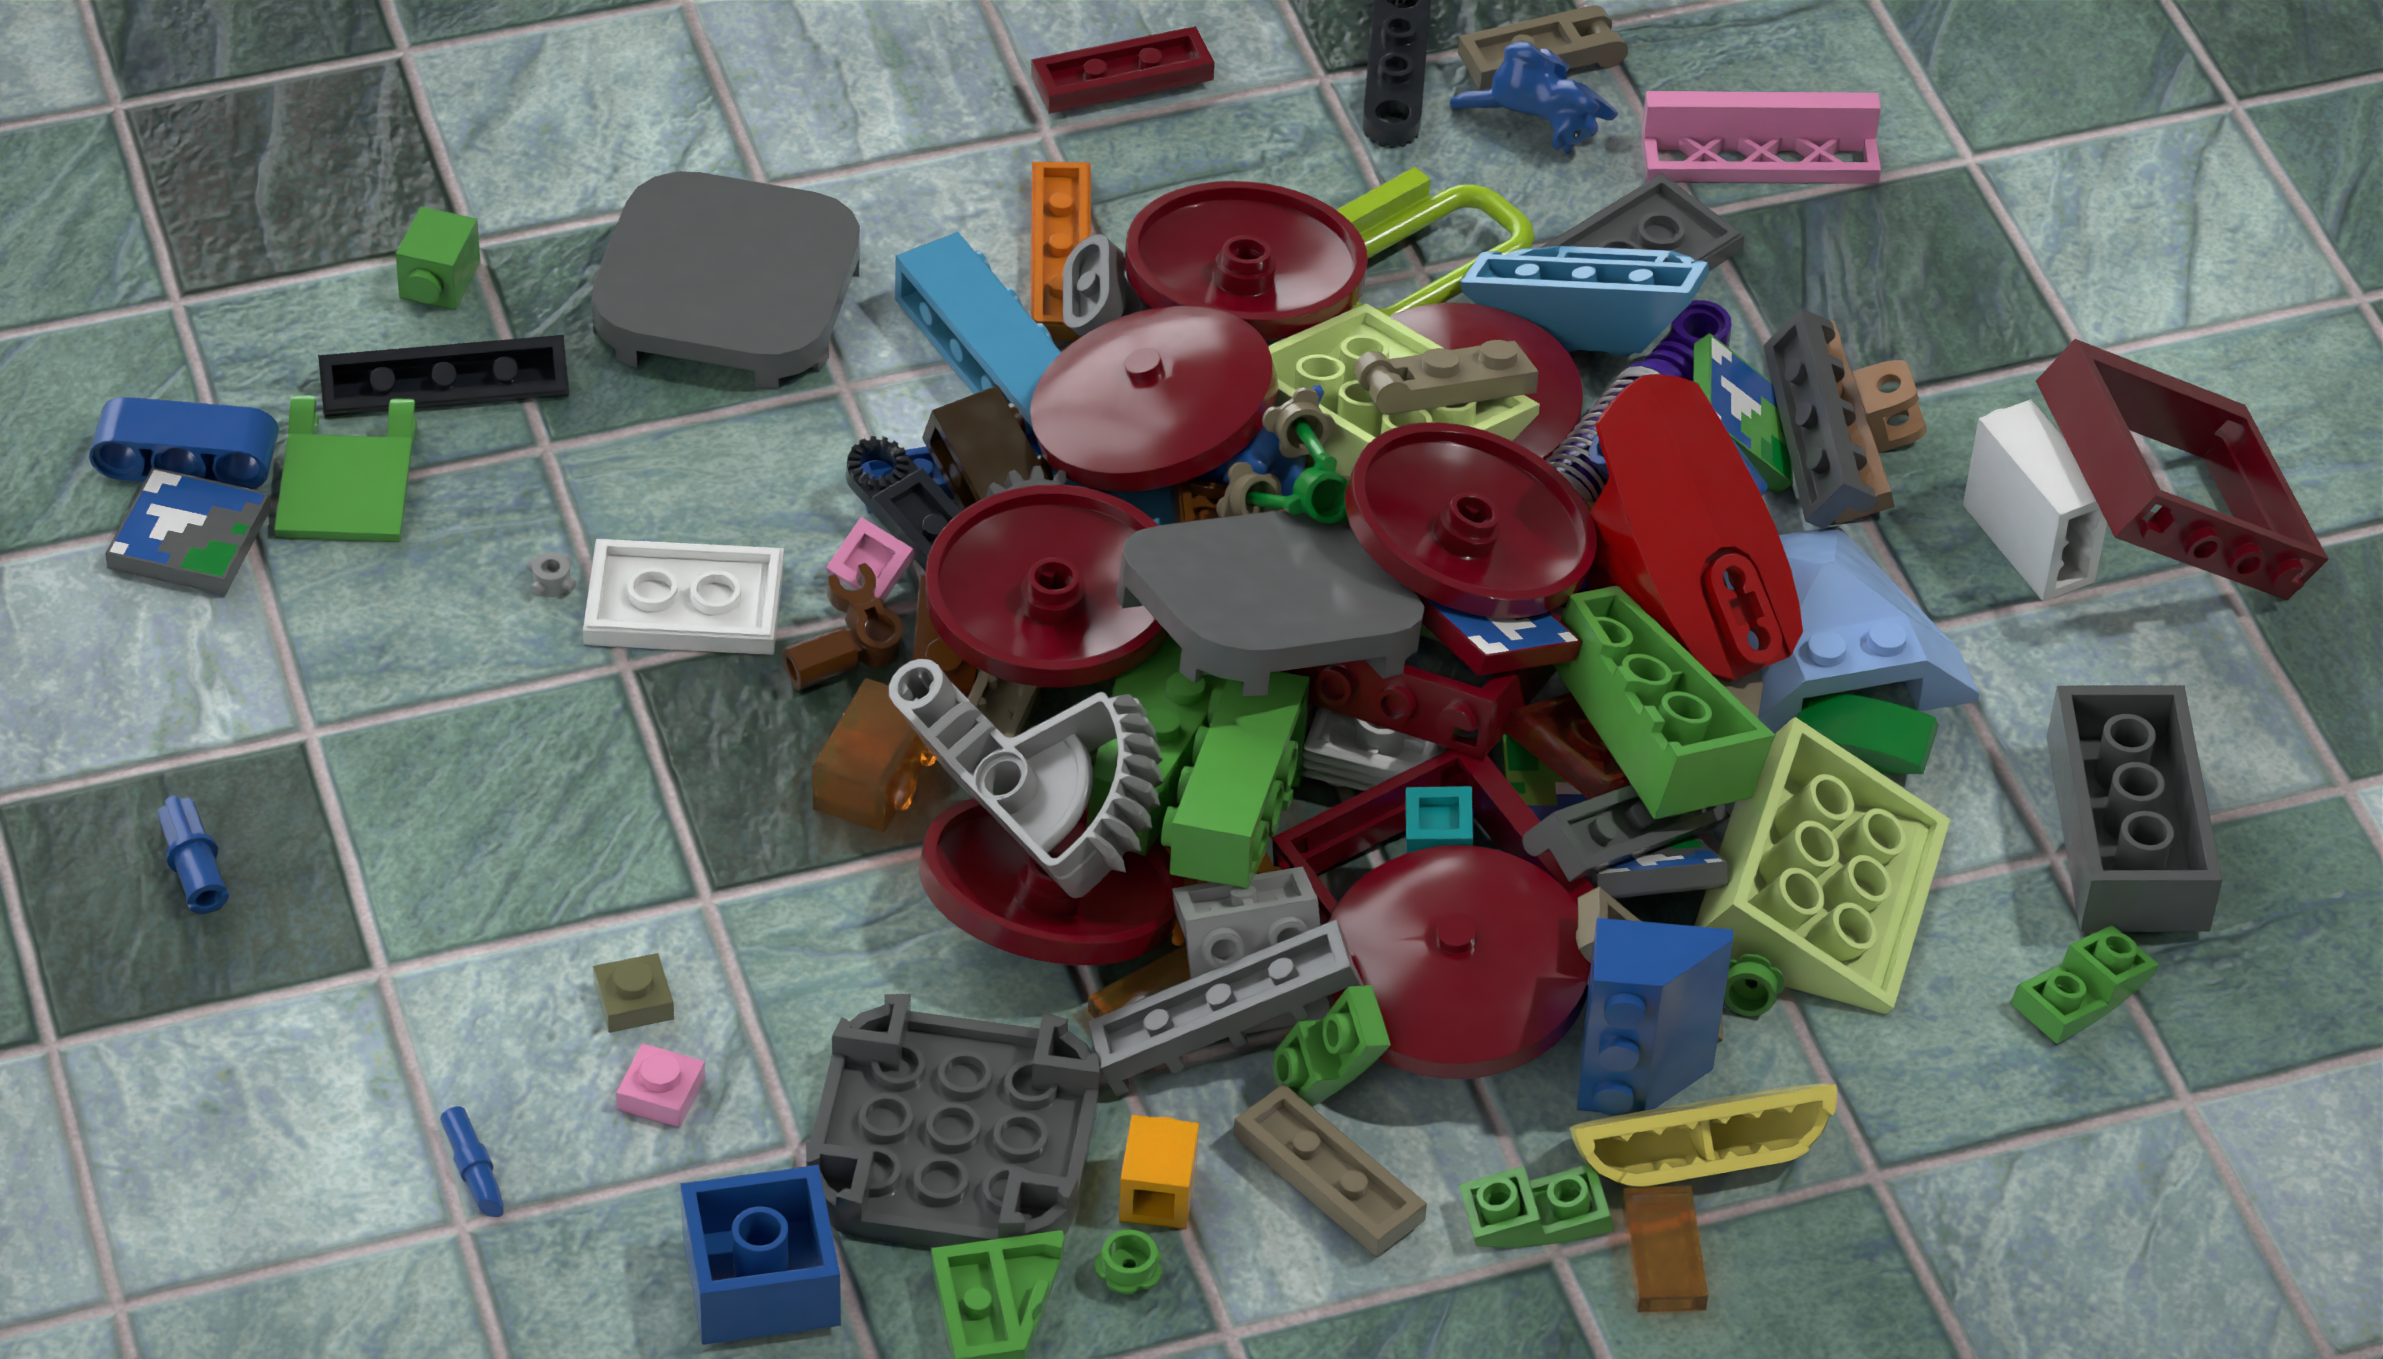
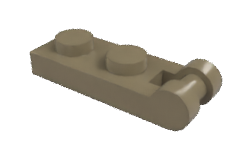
M1593 5L1459 36L1458 55L1478 88L1482 90L1492 86L1493 76L1504 61V48L1517 41L1530 42L1538 49L1551 50L1570 66L1569 69L1598 63L1604 68H1612L1623 62L1627 57L1628 46L1618 32L1611 31L1612 21L1603 7Z
M1490 340L1481 346L1454 350L1443 348L1430 349L1424 354L1387 359L1379 351H1370L1358 358L1353 369L1354 376L1364 390L1369 392L1374 404L1384 414H1398L1537 393L1539 372L1515 341L1507 342L1503 340Z

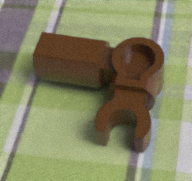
M866 563L858 565L856 579L861 587L858 590L851 591L845 589L840 584L836 574L828 576L827 597L832 606L839 611L847 613L845 622L849 630L847 631L845 627H840L783 649L782 659L784 668L796 690H802L858 668L859 662L872 667L887 666L894 662L899 655L903 633L902 621L895 612L887 608L883 599L875 597L876 576L872 568Z

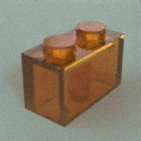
M865 678L812 765L814 810L881 832H885L897 810L905 811L909 807L916 790L917 776L923 766L931 767L936 761L930 750L893 704L889 697V685Z

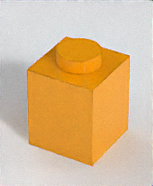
M1131 1115L1120 1178L1119 1221L1187 1230L1197 1169L1199 1123L1181 1121L1166 1116L1148 1117Z

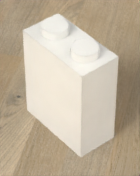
M2031 399L2005 409L1994 410L1988 415L1980 417L1977 424L1963 506L2043 602L2094 583L2107 522L2064 437Z

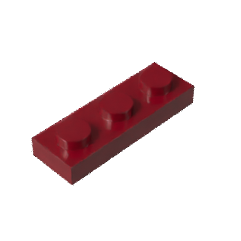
M1193 26L1031 59V78L1048 113L1051 114L1214 80L1215 62L1197 27Z

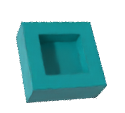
M1472 786L1406 787L1407 853L1438 846H1473Z

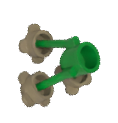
M1308 387L1297 389L1291 400L1285 402L1280 407L1273 406L1268 408L1262 418L1264 428L1269 432H1274L1280 440L1279 450L1283 456L1297 458L1301 455L1311 454L1315 460V466L1304 470L1297 477L1292 495L1282 496L1281 484L1275 475L1257 474L1253 472L1250 464L1245 462L1235 463L1228 472L1230 483L1225 491V496L1217 503L1219 518L1284 510L1292 515L1303 512L1322 523L1338 521L1352 530L1345 507V491L1350 476H1341L1335 472L1337 461L1333 456L1327 454L1322 446L1326 439L1334 432L1335 421L1330 414L1323 413L1317 405L1319 396L1315 390Z

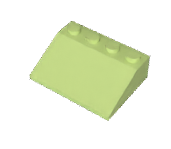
M1367 303L1268 346L1278 379V394L1274 407H1280L1285 402L1291 400L1294 392L1299 388H1311L1316 385H1321L1324 395L1319 408L1323 413L1332 416L1335 421V429L1322 446L1327 454L1336 459L1335 472L1341 476L1351 475L1360 453L1368 443L1382 433L1396 427L1423 422L1453 423L1485 430L1513 441L1539 415L1540 404L1525 395L1398 414H1384L1380 412L1370 398L1369 392L1364 390L1354 376L1353 369L1358 358L1370 351H1379L1387 359L1420 355L1430 349L1443 347ZM1307 454L1305 470L1315 466V460L1311 454Z
M1794 717L1775 733L1776 736L1752 798L1735 802L1718 853L1719 856L1727 861L1728 884L1721 888L1706 889L1694 926L1733 929L1730 959L1738 961L1745 954H1757L1767 958L1772 968L1776 967L1782 972L1785 987L1888 1014L1894 1009L1951 819Z

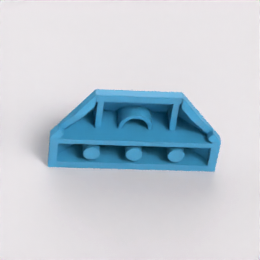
M1552 246L1519 249L1502 255L1499 251L1481 252L1462 279L1461 288L1462 293L1475 304L1514 313L1540 326L1561 343L1568 353L1584 350L1603 351L1613 356H1627L1633 353H1641L1691 303L1707 278L1709 267L1708 262L1702 260L1695 261L1690 256L1664 250Z

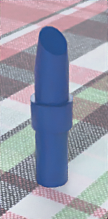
M461 1106L451 1107L442 1113L440 1121L455 1153L453 1160L462 1180L467 1182L479 1209L488 1216L500 1217L503 1215L504 1204L499 1186L492 1172L493 1163L486 1147L479 1142L465 1108Z

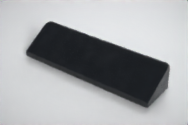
M564 335L318 355L324 417L389 411L390 400L396 398L413 399L415 401V409L569 396Z

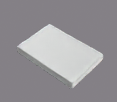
M596 539L583 626L584 645L774 655L784 570V548Z

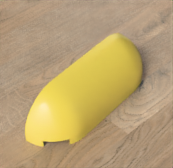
M1823 1083L1762 1090L1601 1118L1571 1126L1570 1131L1581 1157L1588 1165L1590 1163L1601 1176L1613 1182L1629 1186H1652L1783 1163L1806 1154L1810 1150L1809 1147L1823 1132L1829 1117L1835 1113L1837 1087L1836 1084Z

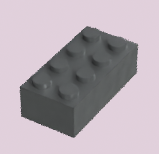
M2185 685L2057 686L2046 738L2080 932H2098L2111 925L2120 932H2210L2222 884V875Z

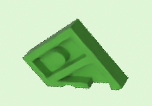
M1063 1230L931 1248V1268L952 1359L1028 1358L1064 1256L1065 1238Z

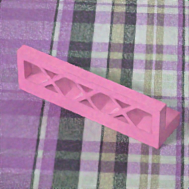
M1646 91L1641 130L1646 182L1662 173L1673 182L1879 183L1881 168L1876 142L1881 111L1879 93ZM1658 150H1679L1687 155L1688 158L1684 161H1659ZM1721 151H1738L1747 158L1742 162H1731L1722 159L1717 154ZM1780 151H1795L1805 158L1800 162H1785L1775 155ZM1838 151L1863 152L1864 162H1842L1833 155Z

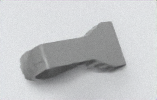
M927 659L910 661L900 667L893 675L889 684V697L943 769L996 819L1070 897L1079 898L1084 896L1111 870L1126 872L1122 856L1125 852L1141 851L1136 832L1153 829L1150 821L1151 817L1147 811L1161 806L1158 800V793L1154 788L1164 783L1161 770L1158 767V764L1163 759L1160 755V748L1156 743L1158 740L1155 735L1156 731L1152 723L1145 716L1147 712L1137 698H1133L1131 694L1108 698L1105 693L1099 692L1016 737L1008 738L959 691L939 665ZM1117 738L1118 757L1116 772L1102 809L1092 824L1072 846L1058 858H1051L1047 853L1070 833L1088 804L1093 785V767L1089 752Z

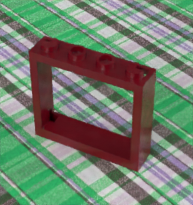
M2074 339L2036 380L2115 538L2287 601L2329 560L2245 404L2077 339ZM2130 431L2203 458L2233 517L2160 490ZM2156 504L2162 506L2156 513L2150 511Z
M1560 606L1549 612L1560 621L1565 608ZM1365 659L1279 672L1310 677L1309 704L1484 759L1557 670L1552 664L1495 673L1483 688L1405 664L1402 674L1383 679ZM1476 727H1479L1477 741L1459 736L1460 728L1472 732Z
M1449 749L1272 837L1273 866H1280L1282 870L1297 867L1304 868L1318 899L1321 926L1329 923L1338 902L1316 874L1406 830V787L1472 786V809L1475 810V819L1502 852L1522 858L1551 875L1565 888L1577 905L1578 897L1595 889L1586 877L1569 882L1551 850L1538 856L1529 855L1523 847V836L1541 821L1487 755L1482 759L1454 749Z

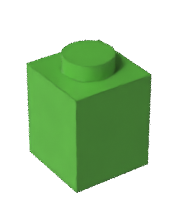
M420 206L396 252L399 298L454 310L457 309L480 264L477 218Z

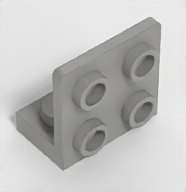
M1303 867L1255 874L1248 889L1214 882L1172 888L1175 913L1186 938L1191 979L1320 926L1318 899ZM1327 996L1306 1004L1310 1018L1303 1021L1322 1020L1330 1010ZM1291 1011L1244 1031L1245 1034L1293 1026L1297 1022Z

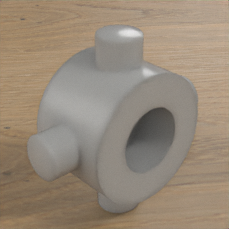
M545 553L536 559L531 558L526 565V569L532 572L533 584L530 587L532 593L537 596L557 597L567 591H573L576 587V580L570 577V565L572 564L570 556L567 554Z

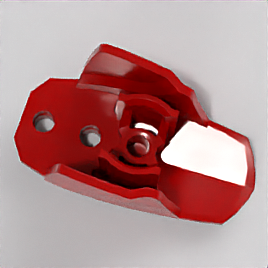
M1649 374L1638 377L1607 405L1595 423L1610 478L1589 512L1594 521L1597 535L1595 557L1586 575L1589 591L1618 585L1715 678L1731 682L1792 656L1803 633L1800 604L1792 570L1778 531L1754 479L1729 433L1698 383L1678 376ZM1727 571L1729 582L1734 588L1733 591L1729 590L1723 582V573ZM1750 630L1758 638L1757 650H1754L1748 643L1747 636Z

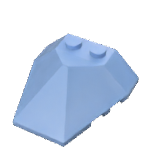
M1838 525L1827 527L1826 529L1819 528L1779 535L1793 574L1800 604L1803 633L1792 656L1759 670L1764 684L1758 719L1774 734L1791 719L1797 718L1798 712H1801L1803 698L1904 681L1918 711L1978 702V689L1958 647ZM1725 571L1723 576L1728 589L1733 591L1734 588L1729 582L1727 571ZM1750 630L1747 636L1748 643L1754 650H1757L1758 638Z

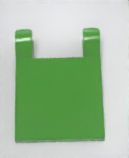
M293 395L290 400L288 438L274 528L275 538L401 542L412 448L417 433V420L414 417L415 401L413 399L398 398L390 400L387 437L317 435L319 418L317 413H315L316 397L312 395Z

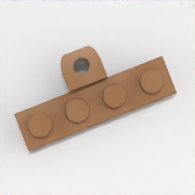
M1833 320L1831 322L1833 323L1835 338L1826 345L1829 355L1840 359L1843 363L1845 376L1836 383L1839 397L1854 406L1856 420L1847 426L1851 443L1865 450L1867 464L1858 471L1860 481L1872 487L1877 498V505L1872 510L1866 512H1859L1847 507L1834 520L1835 524H1840L1895 507L1879 453L1910 444L1923 437L1927 429L1918 404L1919 397L1908 363L1902 360H1892L1851 372L1835 321ZM1893 381L1900 384V387L1893 392L1883 393L1879 391V388L1884 383ZM1902 414L1909 417L1904 424L1899 426H1892L1887 423L1895 415Z

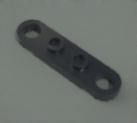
M1373 0L1362 127L1364 135L1370 137L1372 143L1379 141V146L1384 147L1385 144H1390V148H1395L1396 144L1404 147L1406 142L1411 144L1414 142V137L1418 138L1431 0H1405V4L1411 2L1412 7L1397 8L1390 5V2L1395 4L1396 0ZM1386 113H1388L1389 117H1392V114L1396 113V118H1400L1402 115L1403 122L1388 123L1382 121L1380 116L1385 118Z
M870 436V440L867 441L865 438L861 439L858 445L854 444L851 447V452L847 456V483L895 538L913 548L915 553L914 560L926 572L927 559L935 539L942 529L962 511L923 468L919 469L905 454L904 447H898L899 443L895 440L891 443L884 436H882V440L877 439V436ZM878 460L889 464L893 471L892 475H886V479L883 476H879V480H875L876 476L872 475L869 478V473L865 472L863 474L861 466L866 462Z

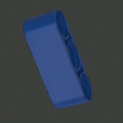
M116 397L107 401L102 407L89 459L92 466L99 473L117 480L144 482L150 470L154 467L255 489L262 486L267 480L279 434V427L276 420L270 414L252 407Z

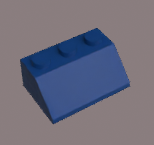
M1597 918L1580 1044L1577 1110L1601 1112L1607 1115H1621L1652 1110L1713 1070L1733 944V929Z

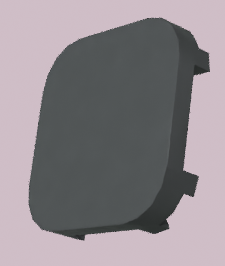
M675 171L655 176L638 186L626 201L594 279L592 290L593 333H598L601 339L616 350V361L636 368L639 365L643 352L755 371V389H779V378L802 373L810 367L814 371L820 372L829 359V339L852 276L859 277L860 225L853 211L839 200L813 191L703 172Z
M1271 511L1159 525L1139 530L1125 540L1116 594L1122 609L1144 606L1182 648L1180 673L1194 683L1201 680L1202 675L1209 674L1219 678L1241 681L1243 683L1242 696L1267 695L1270 672L1364 659L1383 679L1400 675L1404 670L1405 659L1414 652H1418L1424 605L1418 595L1384 571L1365 551L1353 530L1338 521L1322 523L1303 512L1292 515L1287 511Z
M884 994V1005L862 1012L850 1022L841 1017L832 1035V1055L811 1142L806 1141V1166L819 1165L830 1225L837 1231L860 1238L929 1248L1063 1230L1065 1235L1077 1213L1098 1111L1099 1052L1092 1053L1084 1041L1068 1030V1019L1043 1012L1039 1029L911 1011V994Z

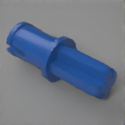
M176 795L170 796L165 800L166 805L158 809L157 812L168 845V850L165 854L166 862L172 871L178 873L186 894V902L189 909L198 914L214 912L220 909L229 898L228 890L222 881L216 863L218 855L217 843L211 836L206 834L195 802L189 797L178 799Z

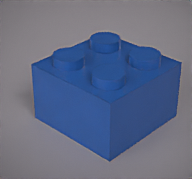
M819 1165L680 1183L682 1235L702 1345L841 1326L840 1271Z

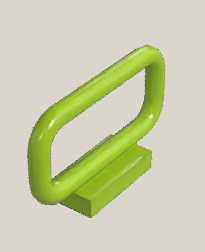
M1416 167L1409 169L1337 209L1359 231L1367 249L1368 259L1461 208H1475L1483 211L1511 234L1508 240L1489 251H1499L1502 255L1519 249L1531 248L1535 239L1533 226L1529 219L1499 193L1480 185L1462 184L1447 188L1434 196H1430V178ZM1477 257L1400 301L1385 308L1375 309L1387 316H1391L1418 306L1445 303L1462 293L1461 281ZM1358 301L1352 309L1359 307L1363 304Z

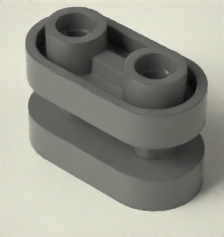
M1101 234L1092 235L1080 242L1070 253L1063 269V320L1080 337L1120 317L1153 309L1132 288L1125 271L1124 253L1107 237Z

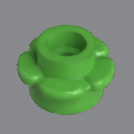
M1745 954L1738 961L1730 959L1724 1002L1732 1011L1740 1015H1762L1769 1011L1776 1003V995L1783 992L1785 984L1783 974L1780 969L1772 968L1769 960L1761 955ZM1746 979H1753V980H1756L1757 982H1750V981H1747Z
M1125 1229L1111 1234L1105 1240L1102 1252L1098 1253L1095 1258L1094 1268L1098 1278L1107 1281V1286L1110 1290L1120 1294H1133L1142 1289H1151L1159 1282L1162 1276V1268L1159 1266L1162 1256L1154 1240L1149 1235L1138 1230ZM1123 1266H1134L1135 1268H1125Z

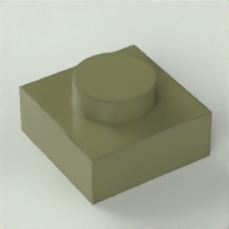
M658 953L593 966L594 985L609 1033L674 1020V1002Z

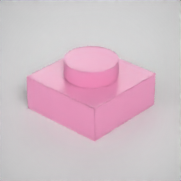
M860 517L826 569L829 575L836 574L841 583L853 590H858L861 588L856 579L858 565L866 563L872 568L876 576L874 595L876 598L879 597L885 601L914 559L915 553L910 546L863 517Z
M642 1043L616 1091L617 1110L680 1128L705 1080V1061Z

